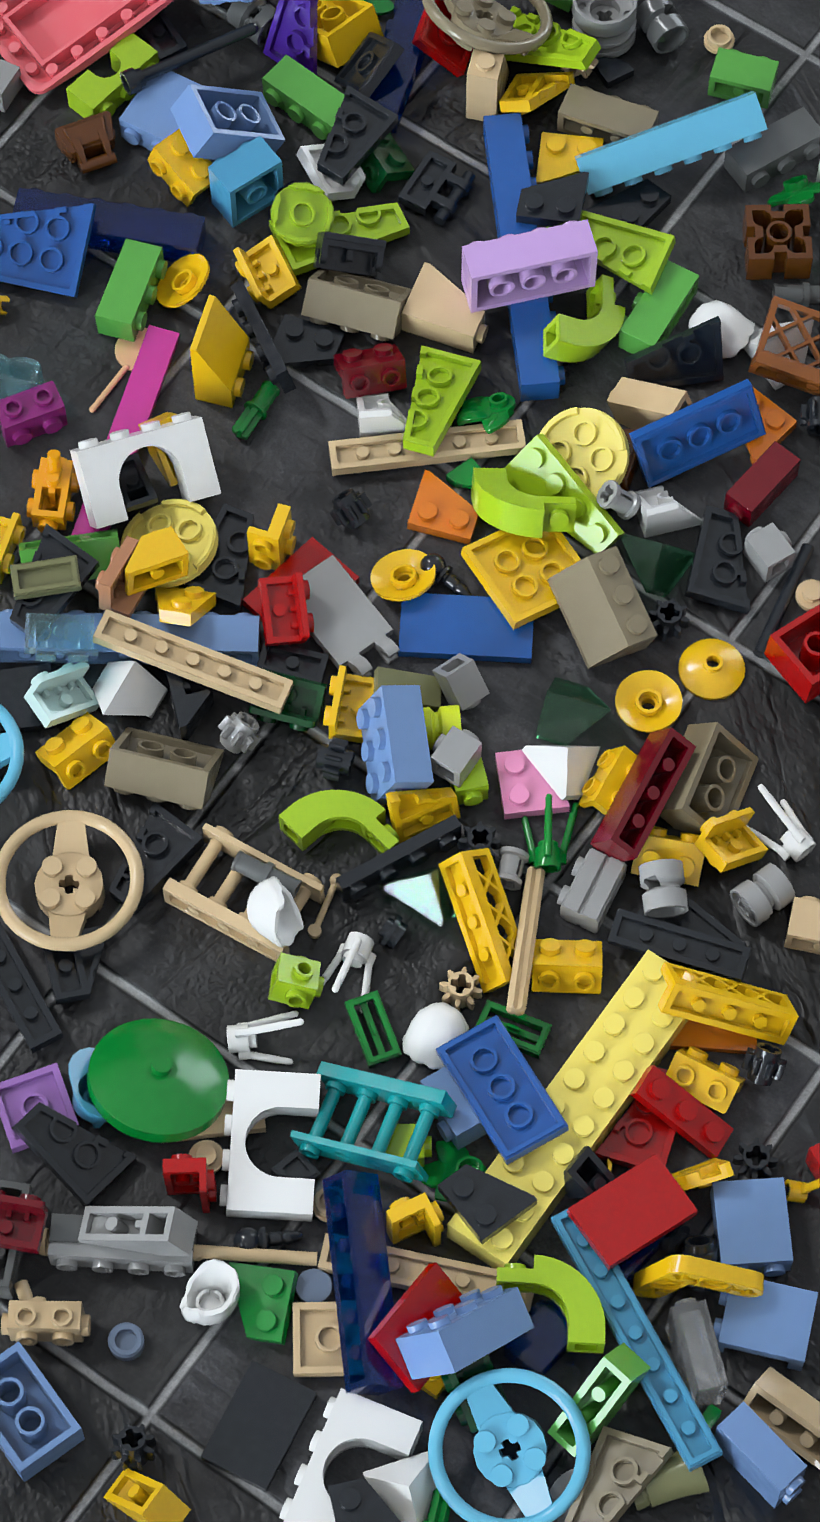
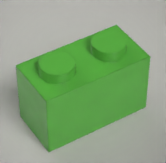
M719 47L710 74L707 95L729 100L754 91L760 107L768 109L777 79L779 61L771 60L765 56H754L735 49Z

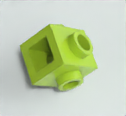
M281 952L271 973L268 1000L284 1003L295 1008L309 1009L314 997H320L323 990L324 977L320 976L321 962L304 956H294Z

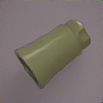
M674 1452L635 1499L634 1504L637 1511L650 1506V1504L653 1508L686 1496L710 1492L702 1466L689 1472L679 1452Z

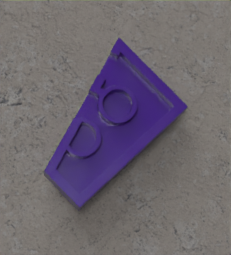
M279 0L263 53L277 63L287 54L317 75L318 0Z

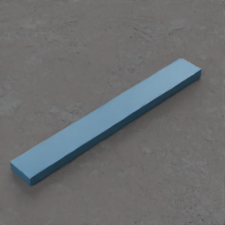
M567 1209L552 1216L551 1223L577 1270L589 1281L596 1291L602 1304L605 1320L618 1344L625 1343L651 1367L640 1384L689 1472L722 1456V1449L620 1267L617 1265L608 1271L568 1216Z

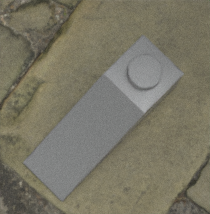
M85 1206L78 1241L159 1256H191L198 1221L175 1206Z

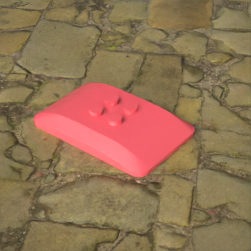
M0 0V55L5 61L20 67L21 75L19 78L29 91L34 94H45L104 56L120 40L135 33L173 0Z

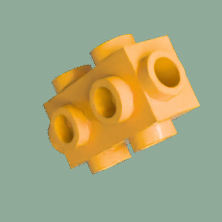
M55 449L48 451L47 458L41 457L39 469L33 470L32 489H35L34 498H28L27 517L32 519L33 527H37L41 533H43L46 524L57 531L66 530L67 521H74L75 502H71L72 493H78L80 488L73 461L61 457L60 451Z

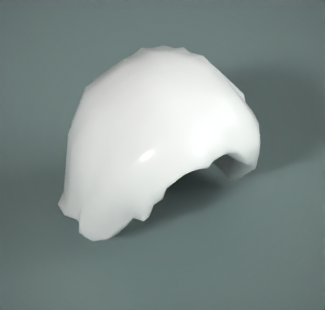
M715 300L702 304L691 316L688 325L689 329L719 316L721 320L723 358L736 356L739 350L744 348L749 342V337L754 332L755 323L743 316L734 307L722 301Z
M274 876L265 879L254 887L247 901V914L252 927L278 947L290 946L294 942L297 933L304 928L301 913L293 896L281 884L280 880Z
M445 1002L433 1003L418 1011L411 1021L406 1034L402 1038L403 1052L418 1064H425L430 1069L440 1070L445 1066L438 1057L436 1048L467 1032L469 1026L462 1013Z
M217 1259L203 1262L189 1279L185 1295L180 1303L181 1313L185 1320L203 1326L220 1324L232 1314L240 1298V1285L236 1270L224 1261Z

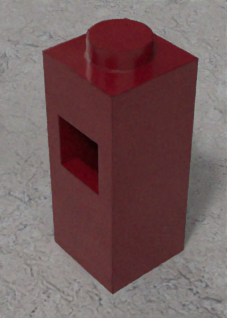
M774 441L726 492L723 509L734 513L739 518V522L741 521L747 527H750L798 476L801 459Z

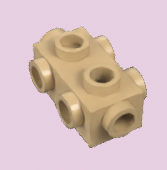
M21 1280L14 1284L19 1300H9L8 1313H2V1335H9L11 1341H16V1343L19 1341L21 1345L26 1346L35 1345L37 1341L52 1342L58 1346H70L74 1342H83L84 1336H90L91 1316L90 1314H85L82 1301H46L45 1297H33L27 1280Z

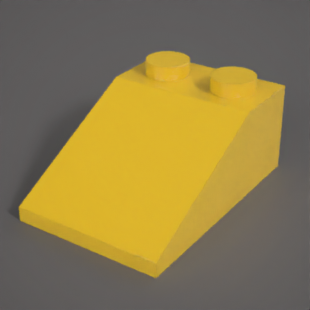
M318 0L317 58L320 61L339 68L347 63L369 32L384 36L373 4L364 0Z
M209 295L190 347L195 399L233 408L236 397H241L245 387L243 376L245 370L250 371L252 368L254 352L250 351V339L216 296Z

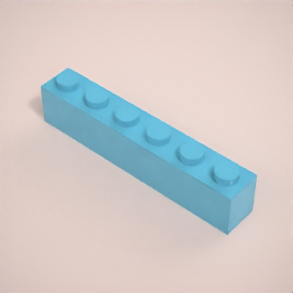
M750 91L574 157L580 173L589 172L588 195L594 193L595 197H600L613 192L612 186L624 182L625 186L641 182L643 180L642 175L654 171L655 176L671 171L673 169L672 164L682 160L685 165L701 160V153L713 149L714 154L731 149V142L742 138L744 143L762 137L761 131L768 128L757 95L754 91Z

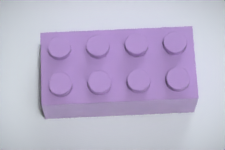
M588 219L568 221L563 225L549 228L539 227L531 232L516 235L507 234L498 239L484 242L474 241L469 245L462 246L461 282L470 312L474 313L594 287L598 250Z

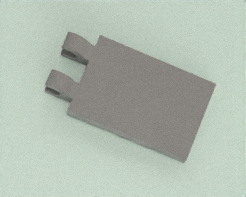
M334 555L303 575V580H308L310 586V599L306 600L307 613H312L314 619V632L310 633V635L325 654L329 655V659L338 670L339 665L348 666L354 675L371 677L372 673L370 671L373 670V667L361 655L373 647L386 664H390L399 657L397 652L400 649L392 639L388 638L393 633L392 627Z

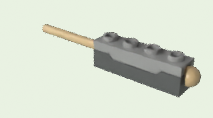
M52 1213L50 1235L49 1229L45 1228L39 1251L40 1255L48 1256L51 1265L56 1266L57 1269L62 1271H75L77 1267H90L94 1272L111 1273L113 1269H126L128 1273L134 1275H147L149 1271H162L164 1275L170 1277H183L185 1273H194L195 1261L202 1259L317 1266L318 1252L196 1245L197 1229L191 1256H159L81 1243L78 1241L83 1215Z

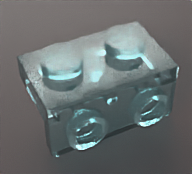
M26 613L24 654H36L35 661L56 662V655H68V662L88 663V656H99V649H93L94 616Z

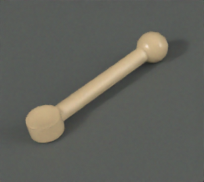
M338 873L330 877L331 885L316 921L308 927V935L313 939L321 936L322 930L320 926L336 891V878L341 876Z

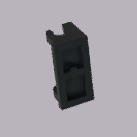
M326 231L318 232L313 268L377 277V272L381 273L387 241Z

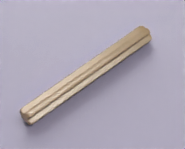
M530 866L525 875L506 1011L510 1015L515 1014L517 1016H522L527 1006L545 879L544 869H536L534 866Z

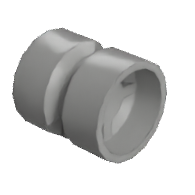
M659 859L643 863L639 866L641 888L647 890L642 895L644 916L650 918H670L689 911L686 890L680 887L685 883L682 861L677 859Z
M772 863L765 865L754 873L753 881L747 879L730 890V897L735 908L743 919L754 927L769 919L773 909L781 910L796 897L788 878Z

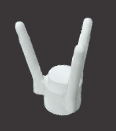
M763 784L758 785V790L788 828V831L780 838L783 842V845L780 846L748 825L746 826L764 845L777 852L784 861H787L790 857L795 862L802 860L814 849L816 843L804 829L787 801L782 799L780 806Z
M350 932L346 942L340 944L337 954L321 976L324 977V985L341 960L344 963L332 987L334 993L339 991L350 966L361 968L362 964H365L361 996L368 994L370 991L372 967L377 957L376 954L371 952L374 946L372 938L360 932Z
M291 1011L251 1022L227 1025L229 1053H238L239 1060L253 1059L292 1065L293 1060L290 1058L252 1052L251 1048H257V1034L300 1026L304 1024V1020L302 1018L288 1020L298 1016L297 1011Z

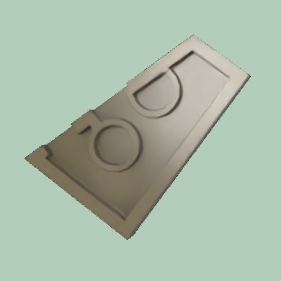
M603 1426L591 1455L590 1468L584 1487L570 1506L564 1522H617L673 1455L672 1448Z

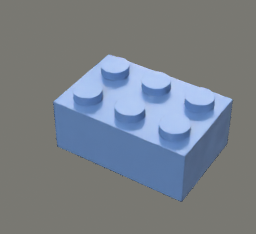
M189 84L170 108L193 158L216 160L219 157H225L237 150L242 143L251 141L258 136H261L275 153L285 142V138L262 92Z
M381 685L358 709L356 722L358 728L362 731L361 756L363 761L366 762L368 773L365 782L366 790L371 794V799L380 805H387L386 793L427 789L434 783L420 685Z
M496 1285L483 1292H480V1289L469 1291L459 1297L461 1301L459 1304L454 1306L451 1303L434 1310L433 1314L435 1317L427 1321V1318H423L407 1325L408 1332L395 1340L412 1380L456 1373L533 1329L534 1325L518 1287L502 1289L501 1285Z
M18 1341L0 1354V1449L22 1480L26 1482L82 1442L85 1437L80 1425Z

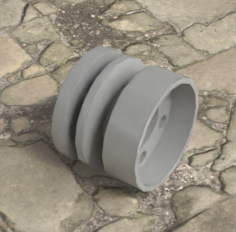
M573 0L572 29L598 40L601 49L595 58L618 57L626 53L634 44L638 0Z

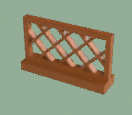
M773 296L748 372L820 396V369L815 368L817 366L820 367V353L814 344L820 340V335L811 338L804 325L805 322L811 319L820 322V312ZM777 307L789 311L794 322L781 327L775 317ZM771 326H773L775 331L770 332ZM797 326L805 341L791 347L784 332ZM777 335L785 348V351L778 354L764 350L767 340ZM808 346L816 361L808 365L801 363L795 351Z

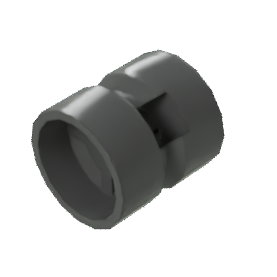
M254 0L248 3L237 1L231 3L226 17L227 21L236 29L251 22L256 23L259 28L258 32L248 38L257 46L265 47L276 9L272 5L266 4L265 0Z
M645 0L638 6L637 22L643 32L647 33L646 37L657 53L671 52L687 40L690 30L680 14H677V9L671 0Z

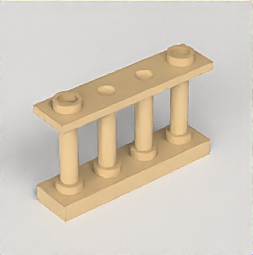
M205 823L202 831L204 842L208 843V846L185 881L177 882L172 878L168 879L162 888L164 901L275 962L281 952L290 954L289 946L278 947L252 927L248 919L247 908L244 913L240 912L239 914L227 909L226 903L244 875L231 870L214 897L210 896L207 898L198 893L196 888L220 851L235 858L240 850L266 864L270 861L276 864V869L302 880L301 887L294 898L299 911L302 910L309 898L320 904L323 903L325 899L324 885L314 875L310 873H304L303 875L239 841L226 828L218 825L213 827Z

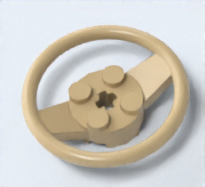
M61 810L41 815L17 829L0 850V916L15 934L40 948L52 951H77L103 943L118 933L128 923L140 902L144 886V870L140 854L131 838L118 825L100 815L80 810ZM57 825L53 855L43 860L42 867L37 872L34 883L38 905L44 914L49 917V936L30 928L16 915L7 897L6 873L13 855L29 837L45 828ZM86 826H90L110 836L124 852L130 870V887L127 898L119 912L101 928L82 935L85 923L87 922L86 919L93 916L97 910H101L105 899L102 873L96 861L89 855ZM74 885L78 889L73 888V893L67 894L64 888Z

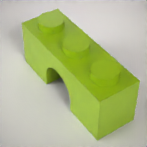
M134 33L123 38L109 50L112 69L117 73L111 77L103 78L96 76L87 69L66 88L69 107L83 118L109 111L112 116L116 108L125 100L128 101L135 95H128L120 79V72L131 67L142 70L158 63V51Z

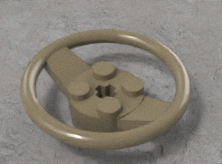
M422 0L424 9L430 19L458 45L468 51H472V48L494 54H521L525 56L530 51L538 50L546 42L553 27L552 14L545 0H529L540 17V28L535 35L513 28L516 15L495 0H443L448 12L452 15L450 20L440 11L435 0Z

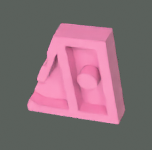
M522 750L495 753L504 820L522 818L523 816L545 815V797L547 794L552 795V814L569 812V801L559 798Z

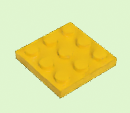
M499 530L462 547L461 556L513 630L560 608L547 580L581 560L562 532L543 531L542 538H533Z

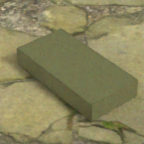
M77 555L10 565L15 601L82 590Z
M379 666L374 671V693L381 685H420L423 707H430L434 712H437L441 706V687L435 676Z

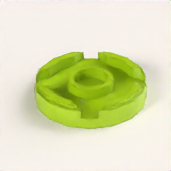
M308 182L293 183L276 195L270 209L271 224L276 234L285 242L294 246H311L317 243L318 232L330 231L334 220V208L331 200L328 199L320 187Z

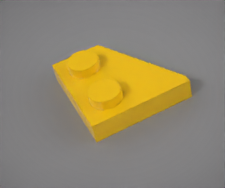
M573 71L516 74L499 101L501 113L512 112L523 115L533 111L568 89L571 83L575 84Z
M542 132L536 174L537 184L580 173L574 156L603 146L604 138Z
M199 586L186 588L155 587V600L157 601L159 621L162 623L192 626L216 606V593L204 591V588Z
M452 787L394 791L385 794L391 825L400 838L399 844L454 814L457 819L460 818L457 796Z
M712 1158L672 1173V1176L684 1192L695 1187L702 1189L712 1186V1182H719L721 1179L734 1175L730 1161Z

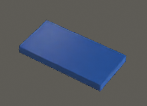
M746 379L629 433L644 482L650 488L765 435L766 431L753 386Z
M424 593L417 598L401 602L398 647L400 651L398 656L451 659L458 653H461L474 661L531 663L534 620L513 630L491 597Z
M497 1015L436 1048L438 1057L506 1165L569 1131L566 1121Z

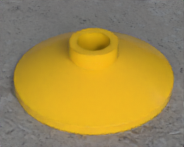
M189 254L175 261L167 269L165 278L163 280L160 279L158 283L157 300L166 308H177L192 300L201 291L208 279L210 266L207 259L200 254Z
M402 549L391 552L382 557L373 567L370 576L372 588L377 595L390 601L400 602L417 598L424 594L434 583L436 578L435 564L430 570L424 571L421 569L420 563L422 558L427 555L426 553L414 549Z
M711 638L702 639L694 642L684 650L679 660L678 673L683 686L693 695L706 700H719L732 695L739 689L745 676V663L740 652L728 642ZM714 661L719 665L717 667H710L707 662Z
M653 670L638 671L626 677L620 683L615 696V707L621 720L629 727L646 733L670 727L679 717L683 703L681 691L675 681L669 676ZM650 703L654 708L648 710L644 709L642 705Z

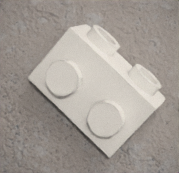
M324 144L300 146L296 156L313 185L320 187L331 201L355 198L366 178L361 167L342 186L317 170V162Z

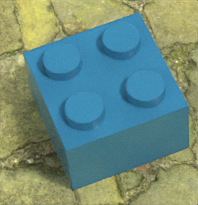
M261 136L242 143L237 150L225 157L217 158L208 166L211 202L232 228L273 204L276 197L274 193L284 186L282 160Z

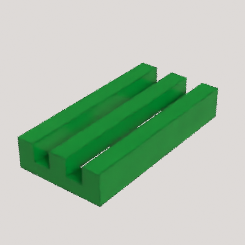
M378 990L345 1001V1008L368 1068L375 1067L379 1063H386L393 1058L402 1057ZM369 1001L374 1003L389 1042L390 1051L385 1052L367 1005ZM359 1005L378 1053L376 1056L372 1055L354 1008L355 1006Z
M487 999L476 1026L492 1018L489 1016V1013L492 1012L540 1031L539 1036L518 1026L501 1021L509 1034L536 1044L534 1046L511 1037L521 1053L539 1059L542 1048L545 1046L547 1037L551 1032L552 1025L526 1014L522 1016L510 1015L506 1011V1006Z

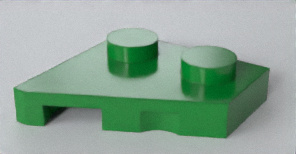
M229 1262V1265L238 1274L240 1285L238 1306L246 1337L254 1341L285 1345L299 1274L293 1270Z

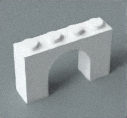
M184 412L171 416L172 422L160 425L159 420L141 424V431L129 434L128 429H123L110 433V439L98 442L97 438H90L78 442L79 448L70 450L90 527L99 529L128 520L119 484V474L126 458L132 452L142 447L155 446L167 454L174 466L182 499L193 502L221 494L202 417L191 416L190 412Z
M235 1069V1080H228L226 1098V1101H233V1114H225L224 1136H231L230 1149H223L222 1171H229L228 1185L221 1184L219 1206H226V1217L312 1222L315 1179L275 1177L265 1174L254 1166L249 1159L245 1143L251 1129L264 1118L274 1115L316 1117L319 1111L321 1074Z
M341 1388L337 1398L331 1396L323 1414V1417L327 1418V1422L323 1431L316 1430L309 1446V1451L313 1452L308 1465L301 1464L294 1484L299 1487L293 1499L289 1497L286 1499L279 1518L283 1519V1522H335L330 1496L324 1486L325 1473L331 1461L340 1453L356 1447L370 1448L398 1460L411 1457L423 1431V1421Z

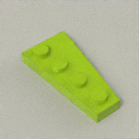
M421 345L420 361L417 365L416 381L412 391L411 406L408 411L403 436V449L434 457L482 370L481 360Z

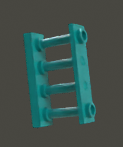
M321 1061L316 1074H321V1080L325 1084L327 1093L310 1133L306 1134L294 1130L291 1132L290 1137L299 1147V1152L312 1159H318L319 1156L391 1173L395 1178L411 1183L413 1179L427 1182L429 1175L417 1159L433 1120L439 1116L453 1118L457 1105L448 1092ZM345 1093L356 1095L358 1100L341 1141L323 1138L340 1096H344ZM376 1100L387 1103L389 1108L372 1149L355 1146L354 1144L371 1103H376ZM407 1108L418 1110L421 1114L404 1156L399 1157L387 1154L386 1150L402 1111H406Z

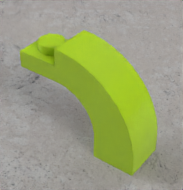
M602 274L595 281V286L590 287L586 291L587 320H580L559 313L543 329V357L568 363L582 362L598 354L616 336L624 322L625 307L615 305L616 293L614 292L613 277Z
M473 467L472 506L478 516L488 524L508 533L533 538H542L543 531L574 532L577 506L576 497L527 494L510 485L507 479L506 468Z
M325 790L312 793L297 800L279 815L280 830L302 851L324 834L338 830L350 831L362 836L380 854L399 844L400 838L397 832L390 825L385 824L386 809L373 799L352 791Z
M534 1255L533 1269L526 1268V1265L521 1263H507L504 1267H497L496 1285H501L502 1289L518 1287L520 1293L540 1294L550 1298L561 1308L567 1322V1352L603 1354L605 1347V1316L602 1304L592 1285L579 1271L563 1261L543 1255Z

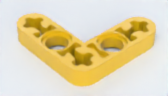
M671 1255L636 1272L633 1279V1292L636 1296L661 1298L690 1284L737 1296L758 1297L763 1295L764 1274L694 1256Z

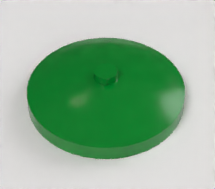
M151 1018L122 1024L111 1030L99 1041L90 1058L87 1072V1087L93 1105L110 1125L124 1134L140 1140L169 1143L194 1137L205 1131L217 1120L227 1098L229 1074L221 1053L203 1034L179 1022Z

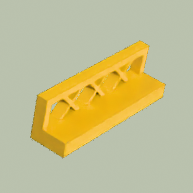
M490 849L461 851L438 865L476 974L479 975L483 993L493 992L510 983L512 968L509 957L514 958L518 929ZM474 859H480L484 875L477 870ZM487 892L493 896L496 903L495 907L488 902ZM498 924L505 929L506 940L499 934Z
M665 961L660 970L668 984L658 1003L661 1013L785 1045L799 1017L788 996L785 994Z

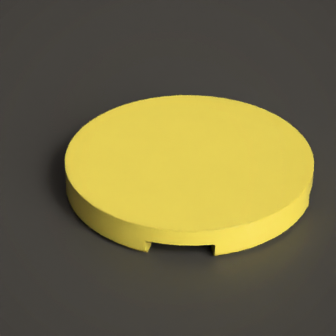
M574 407L560 412L543 427L540 434L543 433L596 499L599 489L606 481L614 480L620 485L627 472L630 451L625 432L615 419L597 409Z
M186 499L162 500V504L154 506L142 514H136L126 526L121 538L120 546L126 536L140 540L141 536L152 531L170 526L173 527L189 553L188 576L156 586L158 588L176 587L193 580L209 566L218 548V531L213 519L201 505L189 502Z

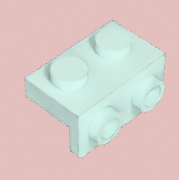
M87 661L77 664L70 662L51 673L43 671L31 680L32 685L24 698L45 728L77 718L86 712L91 713L99 707L95 693L83 678L90 667Z

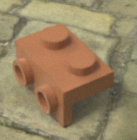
M126 536L122 545L115 547L113 550L110 564L106 571L102 570L99 573L95 588L98 589L99 609H108L130 618L147 591L144 590L127 596L125 593V568L139 540Z

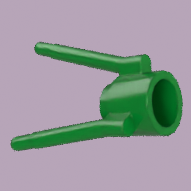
M547 794L545 797L544 840L538 842V847H535L528 817L523 816L521 818L530 856L528 864L534 865L536 869L543 868L545 873L559 872L561 865L567 864V851L577 818L578 802H574L560 848L558 847V842L552 840L553 807L551 794Z

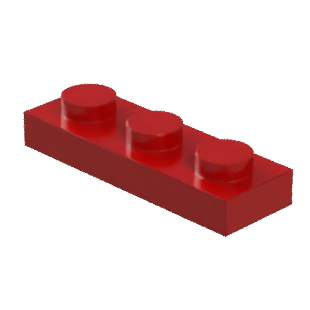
M655 1065L646 1068L630 1094L710 1159L718 1157L734 1130Z

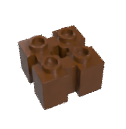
M783 204L782 211H771V205H745L742 230L743 244L746 247L744 258L746 280L771 279L772 273L784 272V279L810 278L813 249L812 237L809 236L811 226L809 204Z

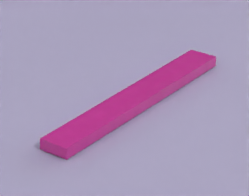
M152 325L148 326L109 434L123 429H128L129 434L140 431L138 424L151 419L177 348L180 333ZM139 449L135 450L131 454L138 453ZM83 502L71 535L110 530L111 525L99 529L90 527Z

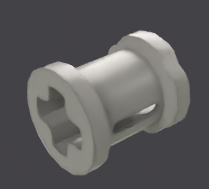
M614 480L606 481L597 494V503L600 507L613 509L624 520L632 518L640 507L641 499L639 494L634 491L627 492L623 490Z
M511 846L501 847L499 850L501 860L497 872L502 886L508 890H520L522 886V880L520 879L524 864L529 861L530 856L520 848Z

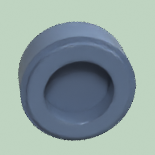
M315 1268L301 1273L296 1286L299 1300L301 1302H327L332 1294V1282L328 1274L323 1270Z
M129 1322L116 1325L108 1336V1346L112 1355L121 1361H131L139 1357L145 1347L142 1330L137 1325Z

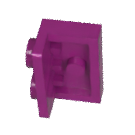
M53 381L0 399V425L7 447L26 444L34 437L45 433H55L68 425L65 405Z

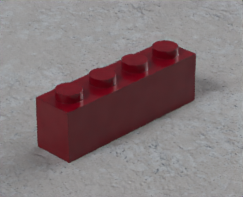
M672 727L651 732L590 845L608 857H613L622 862L637 859L696 746Z

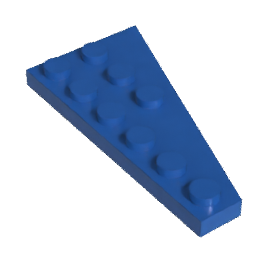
M89 203L71 207L64 206L54 209L0 214V282L77 298L97 204Z

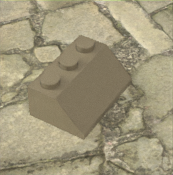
M319 269L308 279L301 315L310 317V321L316 324L327 325L330 322L340 325V329L346 332L358 333L360 330L371 333L370 337L373 339L389 341V338L394 339L401 331V313L412 289L353 273Z
M617 546L589 555L547 580L588 669L643 650L658 636Z
M718 722L689 724L684 734V737L694 744L696 748L660 814V817L669 825L682 832L700 835L702 833L700 831L701 826L709 818L724 816L732 810L738 811L759 760L755 754Z
M127 727L110 748L104 786L114 788V791L120 794L129 795L135 793L143 795L153 802L168 801L177 803L186 810L203 809L211 797L224 750Z

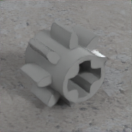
M233 712L231 716L226 715L218 725V728L222 730L220 742L232 753L238 754L241 751L246 753L248 749L252 751L261 740L256 735L259 731V724L248 713L239 712L236 714Z

